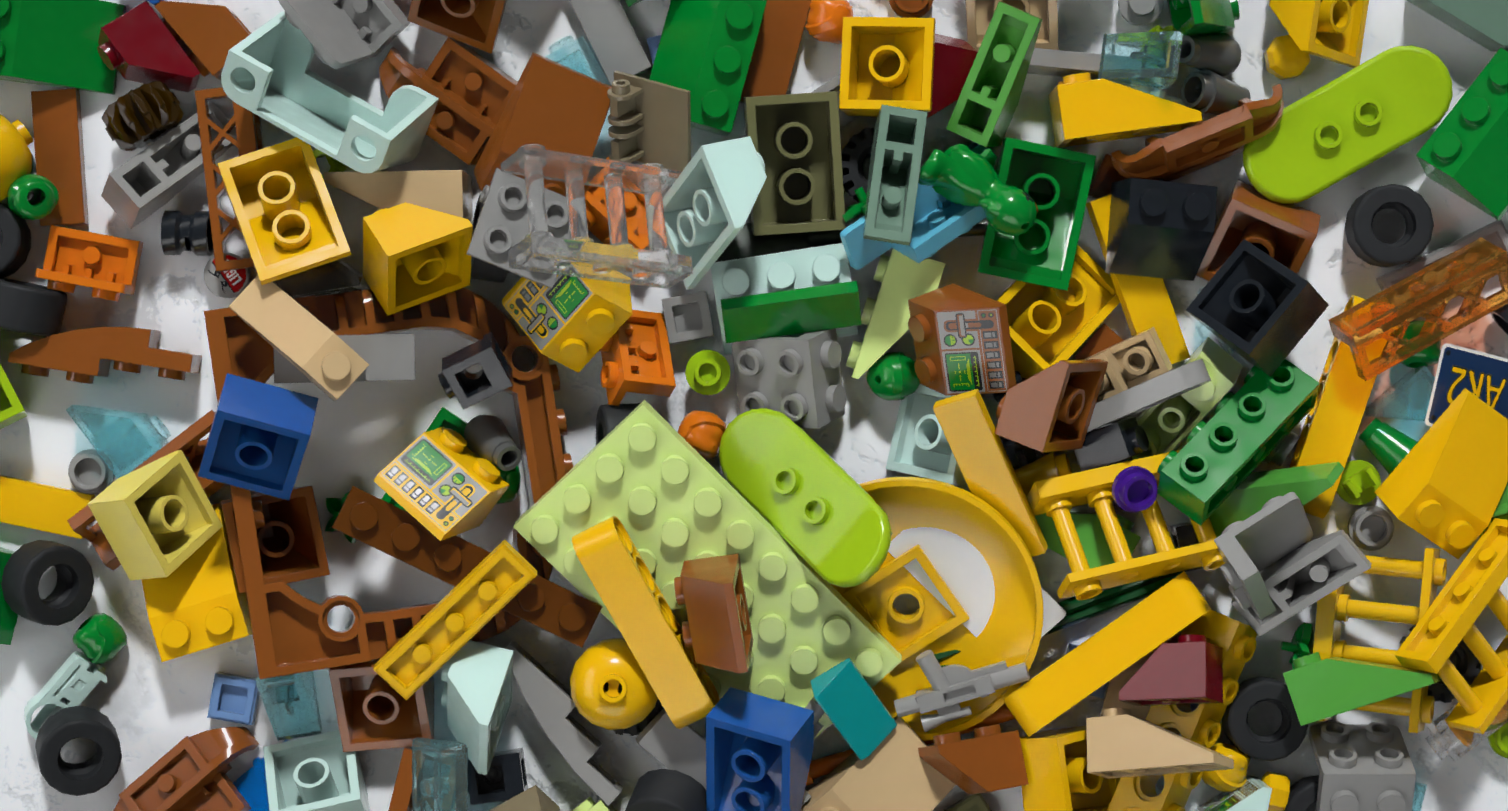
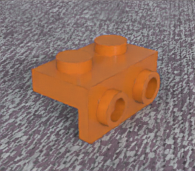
M51 225L43 269L36 268L35 277L48 279L47 289L74 293L76 285L93 288L91 297L119 302L120 293L134 295L144 242Z

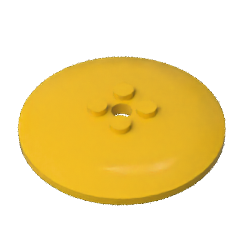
M890 477L860 483L859 485L887 514L891 532L893 533L891 541L903 530L918 527L938 528L957 534L971 543L984 557L991 570L995 586L993 611L985 628L976 638L962 624L969 620L968 614L919 544L897 558H894L888 552L880 569L868 581L858 586L843 588L831 584L902 655V662L872 687L893 718L897 716L894 700L914 695L916 691L932 687L916 661V657L927 650H932L933 654L951 650L961 651L940 662L941 666L959 664L974 670L1001 661H1006L1007 667L1025 662L1029 671L1041 640L1043 596L1035 563L1027 546L1013 526L984 500L949 483L919 477ZM916 558L955 616L903 566ZM901 594H911L917 598L919 607L911 614H903L895 609L893 601ZM1021 683L997 689L995 693L989 694V696L984 698L978 697L961 702V708L971 707L972 715L945 722L926 733L923 729L920 715L938 714L937 710L923 714L918 712L902 718L923 741L933 740V736L961 732L978 724L997 711L1005 703L1003 699L1018 689Z

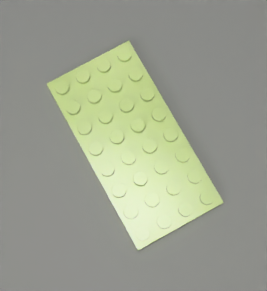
M646 400L640 403L566 473L513 526L586 599L602 606L600 612L617 629V625L576 555L572 543L573 536L612 516H616L625 527L681 628L682 621H687L688 617L686 605H678L674 579L675 577H680L684 561L739 553L754 641L749 669L746 673H735L703 665L720 699L732 687L805 708L814 697L810 681L848 658L851 659L871 688L902 662V655L830 583L825 581ZM826 713L818 721L824 726L816 737L832 724Z

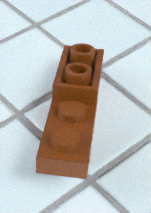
M95 327L58 333L30 342L10 352L8 362L22 364L21 373L49 377L50 369L67 371L65 380L93 384L94 376L108 377L111 360H114L113 369L140 373L142 365L159 368L158 377L185 381L186 372L200 373L202 356L158 349L161 331L132 327Z

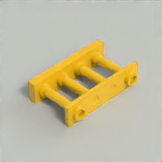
M1170 452L1034 482L1027 495V500L1034 515L1046 513L1047 517H1052L1072 572L1066 575L1057 590L1059 599L1075 596L1077 600H1087L1099 595L1103 589L1202 566L1206 571L1215 570L1225 564L1214 542V539L1217 537L1210 518L1201 526L1190 518L1199 544L1175 549L1157 499L1149 508L1142 511L1157 553L1132 558L1112 503L1114 500L1112 496L1113 482L1116 476L1125 468L1140 466L1154 475L1158 488L1160 474L1157 470L1163 459ZM1088 504L1089 507L1095 508L1114 563L1095 568L1089 567L1070 514V510L1073 507Z
M1493 519L1394 654L1405 668L1437 674L1454 695L1458 703L1445 720L1449 727L1479 734L1485 733L1508 700V634L1496 651H1494L1474 624L1488 605L1508 632V601L1499 590L1502 583L1508 577V520ZM1461 640L1465 642L1483 666V669L1470 686L1449 659Z
M1425 548L1424 561L1365 555L1371 562V568L1363 573L1422 579L1420 607L1352 600L1350 595L1344 594V584L1317 601L1313 653L1319 652L1321 660L1340 657L1403 667L1394 655L1397 650L1347 645L1346 640L1340 639L1342 621L1348 622L1349 618L1416 625L1435 600L1437 586L1445 585L1447 559L1440 558L1441 548ZM1428 686L1413 690L1411 698L1394 696L1353 710L1409 716L1408 732L1419 733L1424 731L1425 723H1432L1435 699L1434 696H1427ZM1333 716L1319 721L1326 722L1333 719Z

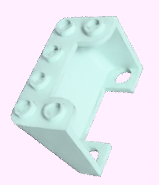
M283 11L228 51L221 73V84L224 92L232 101L363 174L374 173L414 160L420 151L439 98L419 87L403 85L392 93L383 112L309 70L314 56L313 45L300 29L294 27L287 20Z

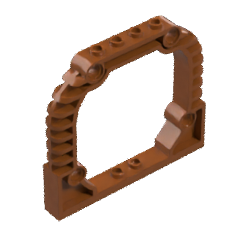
M461 288L388 316L371 289L293 298L336 335L391 334L423 329L452 331L470 341L477 342L483 339V335L492 332L513 370V386L503 391L513 395L529 500L528 509L573 468L570 453L563 454L560 436L567 435V424L563 408L556 409L554 391L560 390L557 364H549V358L540 353L528 336H520L508 317L481 295L469 289ZM229 307L204 311L217 402L219 401L227 373L266 383L274 374L273 347ZM517 347H525L534 355V365L528 372L517 370L512 363V354ZM230 485L259 679L380 659L440 602L436 601L381 611L363 612L361 606L354 599L346 595H333L326 598L321 604H318L293 590L283 580L264 583L256 529L265 527L261 500L252 501L250 490ZM513 528V548L538 571L537 575L549 580L553 566ZM338 605L349 607L353 614L351 625L343 631L331 629L327 622L329 611ZM501 610L470 640L479 642L494 637L508 630L519 622L521 618Z

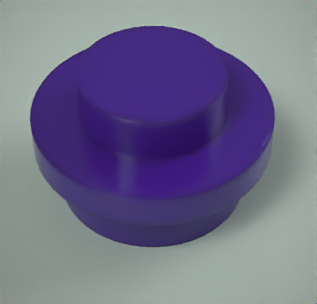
M1131 466L1122 470L1116 476L1112 485V496L1115 503L1128 512L1146 510L1155 502L1158 494L1154 475L1140 466Z

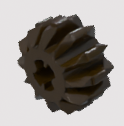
M152 81L149 84H143L139 88L130 90L124 96L118 97L116 102L108 105L101 119L112 141L115 140L119 148L124 149V151H133L137 148H143L151 142H155L158 138L167 134L168 131L177 127L184 113L179 106L180 102L174 92H171L165 83Z

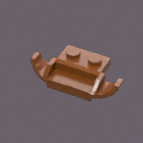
M450 37L446 39L427 70L423 67L416 69L401 57L398 49L392 46L379 67L380 79L387 97L390 98L392 93L403 85H413L439 98L426 135L466 164L476 165L518 81L463 42Z
M1281 84L1272 87V97L1269 99L1252 101L1246 97L1238 101L1237 108L1164 138H1157L1155 136L1146 138L1145 148L1136 154L1125 155L1120 150L1112 152V165L1120 175L1126 178L1162 179V181L1170 182L1241 153L1245 144L1269 134L1282 120L1284 101Z
M247 727L218 728L207 730L191 737L186 736L118 795L120 800L113 811H249L251 809L250 805L226 773L232 769V766L229 764L231 761L244 752L254 750L260 744Z

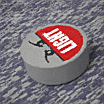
M226 253L227 261L243 259L236 254ZM213 256L204 268V282L207 288L216 296L235 298L250 284L251 270L247 268L217 272L215 257Z

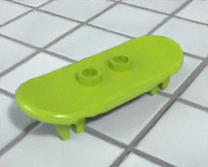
M1412 45L1396 46L1376 55L1285 107L1282 120L1272 132L1260 139L1245 144L1243 149V167L1249 182L1258 193L1271 201L1282 204L1300 203L1315 196L1435 127L1448 111L1452 100V79L1449 71L1437 55L1425 48Z
M767 408L751 409L738 415L728 424L721 437L719 447L720 466L728 483L825 581L843 588L855 587L868 581L885 561L891 543V535L893 533L891 532L889 519L885 511L836 461L784 413Z

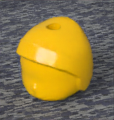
M1217 743L1209 749L1233 759L1234 769L1203 771V782L1222 792H1234L1241 788L1247 781L1250 757L1238 750L1234 745Z

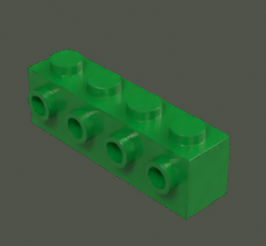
M1285 359L1271 377L1256 366H1253L1246 375L1241 389L1236 394L1232 391L1228 392L1219 402L1215 415L1207 423L1200 421L1190 432L1186 441L1187 444L1178 453L1174 450L1171 451L1159 465L1157 470L1160 474L1158 495L1200 526L1314 407L1320 383Z

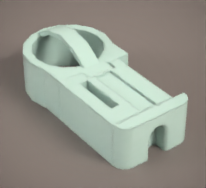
M73 652L38 694L31 698L25 706L24 720L29 734L37 739L39 728L56 706L62 709L79 706L100 680L106 684L108 679L104 668L99 664L91 663L89 658L82 652ZM40 706H43L34 718L33 722L31 723L34 711Z

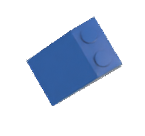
M730 687L706 716L707 811H801L814 748V711Z

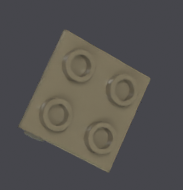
M617 70L614 71L612 88L607 91V97L610 99L608 122L612 125L608 129V134L610 137L615 138L611 141L609 160L614 163V168L621 171L629 170L632 168V162L637 161L681 174L691 160L690 91Z

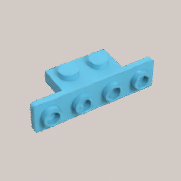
M975 142L968 146L971 151L978 154L988 149V147ZM918 183L909 246L864 239L865 215L842 230L840 238L850 266L856 270H860L891 248L920 263L935 255L939 249L958 236L970 231L974 225L985 219L986 215L984 209L980 206L971 207L953 203L935 192L932 186Z

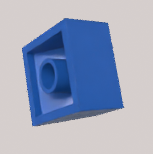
M227 373L198 477L289 500L311 436L319 398Z

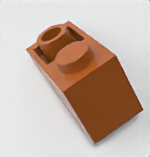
M160 1L154 6L163 16L161 21L178 42L182 39L191 49L192 53L188 57L203 77L211 73L221 81V73L228 51L252 34L237 15L226 6Z
M1000 724L973 729L975 738L961 740L960 731L933 736L934 745L918 748L921 759L967 794L986 793L1028 785L1018 730L1001 733Z

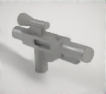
M927 650L918 655L916 661L932 687L916 691L914 695L894 700V706L899 718L918 712L923 714L937 710L938 714L920 715L922 726L926 733L945 722L972 715L971 707L961 708V702L978 697L984 698L989 696V694L995 693L997 689L1030 680V675L1025 662L1007 667L1006 661H1001L974 670L959 664L941 667L932 650Z

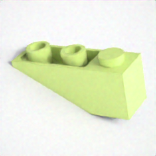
M892 249L890 257L883 254L880 256L873 280L881 282L876 300L867 297L861 315V323L867 325L862 343L853 340L845 365L853 368L851 378L858 380L909 330L910 311L908 300L938 289L946 263L930 258L917 263L895 249Z
M1208 337L1183 365L1203 359L1211 381L1144 410L1136 420L1138 425L1146 432L1149 449L1146 452L1132 456V459L1135 460L1173 451L1235 385L1243 365Z

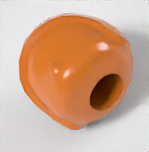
M811 0L810 11L805 25L808 33L819 41L841 44L843 17H853L852 6L847 0Z
M694 410L684 417L679 426L678 433L704 459H713L719 452L721 437L726 429V425L714 413Z

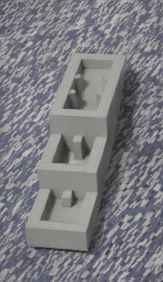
M513 640L505 649L514 651L513 674L522 695L545 734L574 772L609 806L621 793L623 786L591 758L602 743L569 714L576 707L571 698V691Z

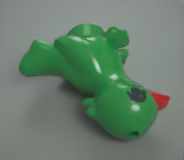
M964 144L954 145L945 152L934 149L928 160L920 168L919 184L932 186L935 192L953 203L971 207H982L989 224L999 233L1011 236L1026 233L1033 226L1038 213L1036 203L1027 192L1001 182L993 168L997 156L990 148L984 150L981 154L974 153Z

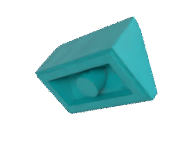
M850 658L810 681L816 701L861 761L868 757L897 726L894 718Z

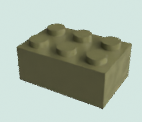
M838 91L743 97L746 137H751L756 151L762 156L767 176L751 210L752 234L757 236L844 230L846 222L842 217L845 214Z

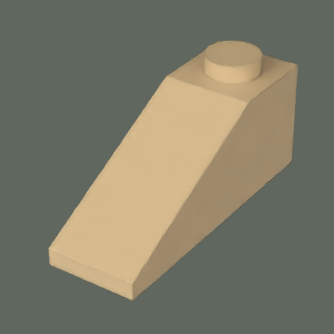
M258 275L229 305V308L333 401L338 400L369 366L362 357L275 283L270 282L261 285Z
M1109 708L1103 710L1102 717L1086 718L1087 773L1111 779L1234 769L1233 759L1152 722L1131 716L1130 709Z

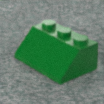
M767 0L670 1L649 80L690 91L691 127L726 137L731 133Z
M1502 48L1497 51L1416 154L1427 177L1498 221L1508 211V51Z

